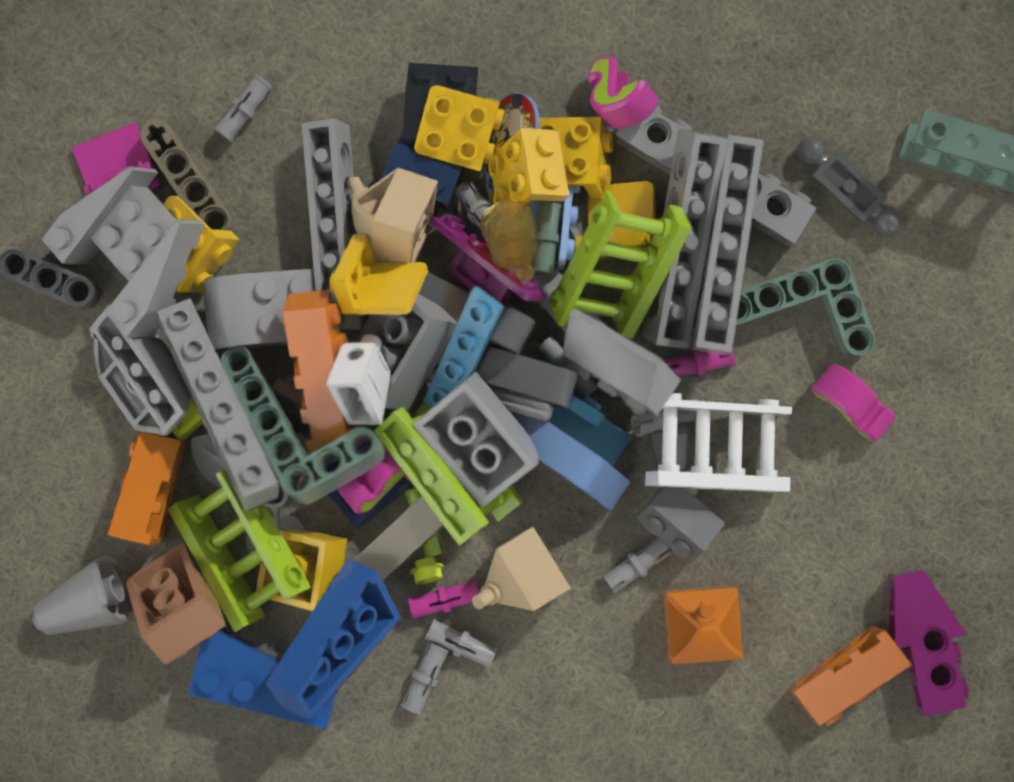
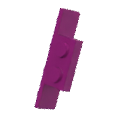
M447 215L446 217L432 216L429 223L460 248L448 272L471 291L474 287H479L499 302L503 309L513 292L525 301H544L547 294L537 287L538 282L534 278L518 272L513 268L514 263L508 257L495 253L488 247L489 242L467 231L462 220L453 215Z

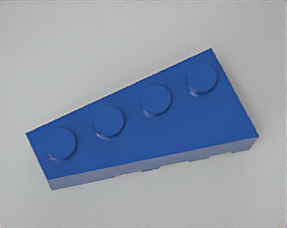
M349 558L346 560L266 682L280 706L310 720L401 619L378 571Z
M221 628L214 636L201 641L188 695L327 729L331 723L338 689L310 720L295 714L279 705L266 683L281 659Z

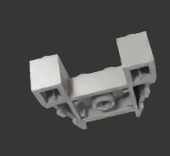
M128 167L65 210L42 238V241L62 264H89L101 249L129 281L105 312L126 338L152 337L159 328L157 311L175 304L176 299L173 296L178 283L183 282L187 273L184 267L192 248L196 249L205 226L202 221L176 220L147 188L158 172L155 169Z

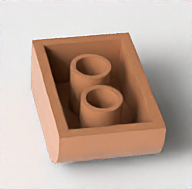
M184 541L125 579L141 638L165 665L175 658L182 657L189 649L204 639L214 636L221 628L226 626L218 601Z

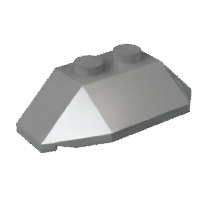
M108 305L89 328L90 336L94 339V358L98 378L134 430L156 433L158 435H169L189 412L191 398L173 356L157 332L152 337L126 338L106 315L105 312L110 307Z

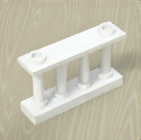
M671 394L662 408V464L658 465V471L646 472L645 486L790 492V477H777L778 470H774L775 416L792 414V407L779 406V400L760 399L758 400V405L681 400L682 394ZM678 410L696 411L695 466H691V472H679L680 465H676ZM711 412L729 413L728 468H724V474L712 473L713 467H709ZM743 414L761 415L760 470H756V476L745 475V469L742 468Z

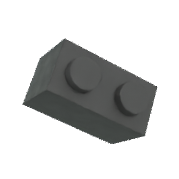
M661 487L636 518L649 533L657 536L671 548V551L677 557L685 560L688 564L693 562L707 549L725 525L719 517L685 488Z

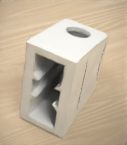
M374 335L362 336L360 343H345L341 345L327 380V386L348 425H382L390 382V370L380 351L382 341Z

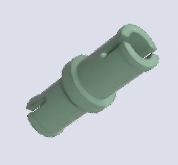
M541 202L539 204L538 230L533 235V242L536 243L533 274L541 276L555 275L557 245H560L561 236L558 235L560 209L562 206L553 202Z

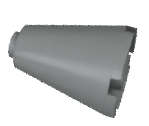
M101 556L95 559L35 604L34 612L32 613V621L35 627L46 635H54L120 625L131 621L133 617L129 616V614L134 610L125 582L127 575L124 573L119 577L118 572L114 568V566L119 564L110 556Z

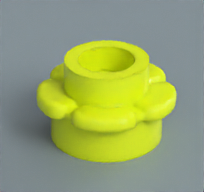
M430 557L415 561L416 568L410 570V575H414L415 584H428L443 578L441 569L444 565L436 563L435 558Z

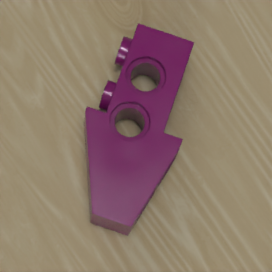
M915 569L890 574L888 634L898 648L904 647L906 658L911 663V666L908 668L918 713L928 716L967 708L965 698L969 697L966 679L960 677L957 664L962 662L961 651L958 643L952 640L953 637L966 635L965 630L923 570ZM934 630L937 633L938 642L935 647L927 649L923 643L924 636L927 632ZM942 665L945 670V677L940 683L934 684L931 680V671L934 667Z

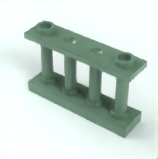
M928 109L923 110L919 125L912 123L907 125L897 158L1014 193V135Z

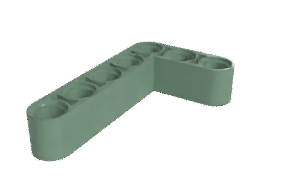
M829 259L741 290L739 304L743 308V315L740 319H737L736 327L821 297L839 349L845 356L850 358L864 356L871 352L875 345V335L853 273L848 263L842 259ZM832 267L839 271L841 276L839 284L834 285L826 280L825 271L827 268ZM794 279H802L807 283L808 293L806 296H799L794 293L792 289ZM762 290H769L775 295L776 302L773 307H765L759 301V294ZM839 300H846L851 304L853 311L850 317H842L838 313L837 303ZM698 305L696 306L695 314L698 312ZM693 324L691 335L694 337L695 326ZM852 332L859 333L864 339V346L860 351L854 350L849 344V336Z
M243 346L229 347L224 351L220 362L282 488L301 504L315 502L382 462L385 455L384 446L373 432L366 428L354 429L312 454L307 455L259 361ZM247 360L245 368L235 372L236 366L241 361ZM262 389L260 397L250 401L252 393L255 390ZM277 418L275 427L265 431L267 422L270 419ZM372 442L369 452L358 455V449L363 443ZM292 447L291 456L284 461H280L281 453L285 449ZM336 459L340 460L338 469L335 472L327 473L329 463ZM308 477L307 486L301 491H296L297 482L301 478Z

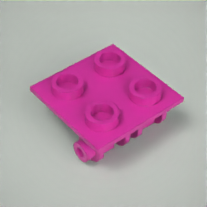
M136 122L71 147L86 184L84 186L86 195H89L128 167L154 169L147 148L140 138V130ZM157 175L147 187L150 191L161 187Z

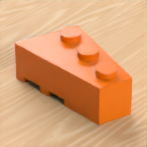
M141 431L138 438H133L129 451L131 461L128 471L125 472L122 479L121 493L108 536L146 545L161 544L163 542L169 517L168 508L172 505L186 441Z
M871 625L791 686L789 690L814 723L819 726L825 723L828 726L844 714L843 710L852 704H858L863 701L873 690L911 666V663L886 630Z

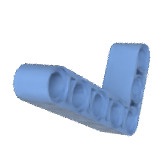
M510 412L531 438L537 450L539 461L569 480L611 511L631 483L600 456L548 421Z

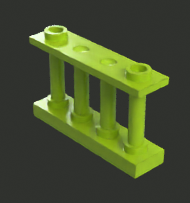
M605 191L600 203L592 211L591 221L557 289H554L550 295L549 306L553 311L557 325L564 326L573 308H576L581 312L612 317L619 334L633 339L692 230L683 208L669 204L664 216L659 220L626 214L620 211L613 193ZM615 226L653 234L648 246L644 248L608 241ZM600 255L639 262L634 272L629 276L594 270ZM586 283L624 290L619 301L615 303L579 297Z
M423 403L416 410L419 416L413 419L404 408H400L391 414L382 425H379L374 432L459 546L467 542L489 524L485 515L491 512L499 522L524 502L511 485L483 508L479 503L475 504L464 490V485L453 475L443 460L413 426L431 407Z
M223 470L216 474L222 485L220 489L203 501L199 495L177 502L169 507L168 511L234 632H237L266 617L260 605L281 593L284 600H287L307 591L311 586L268 508L261 504L244 511L226 470ZM227 500H230L239 518L221 531H218L209 513ZM244 531H247L256 549L235 562L226 544ZM264 562L273 581L252 593L243 574Z

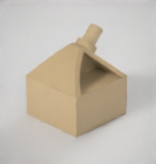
M396 168L370 188H365L359 177H352L347 181V185L352 193V216L356 233L367 234L375 262L416 261L432 227L429 222L432 216H434L438 181L401 168Z
M530 526L496 548L486 583L481 588V592L472 598V604L477 609H482L488 604L494 605L498 603L535 611L571 588L534 527Z

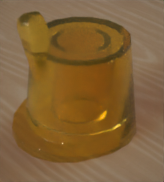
M505 200L495 203L485 211L480 223V228L492 260L504 269H516L518 279L522 282H528L534 277V269L530 262L536 256L537 251L536 236L538 228L534 215L526 204L519 201Z

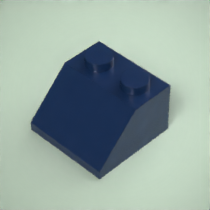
M402 133L393 149L382 178L396 168H401L436 180L438 183L435 205L449 210L455 190L466 167L418 154L414 149L415 144L403 143Z

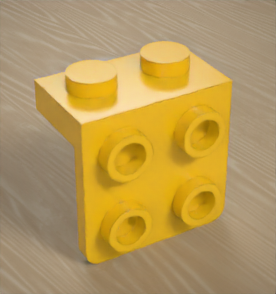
M439 85L432 86L429 90L416 138L415 151L424 156L481 171L483 163L489 164L495 148V144L489 143L492 129L500 130L505 112L498 109L500 101L488 97L486 99Z
M540 118L539 129L556 130L559 133L567 185L584 186L591 198H602L605 193V186H609L611 182L610 165H607L608 153H612L614 146L613 133L608 131L602 118Z
M520 128L493 153L489 160L488 170L493 179L495 192L493 200L501 220L510 219L531 200L564 201L569 196L559 133L556 130Z
M641 181L605 186V191L613 193L622 213L656 220L655 186L653 183ZM589 194L588 225L591 221L592 211L597 204H599L602 199L591 198ZM615 226L608 241L644 248L648 246L653 234ZM575 236V250L583 236ZM600 255L598 260L609 259V256Z
M169 196L163 205L176 220H197L205 224L196 249H191L184 267L187 270L183 282L178 283L176 288L177 292L202 293V282L214 278L221 265L232 257L233 249L240 239L230 230L211 229L180 197Z
M353 234L347 248L342 252V258L335 272L331 274L330 288L332 293L336 295L342 314L405 315L411 311L428 273V269L424 262H375L367 234Z

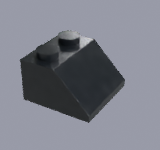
M409 62L405 89L403 143L415 144L429 90L432 86L439 85L474 96L478 95V67Z

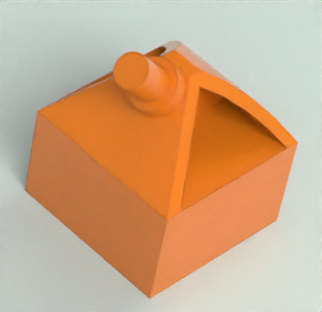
M725 586L663 591L668 658L671 664L743 659L737 587Z

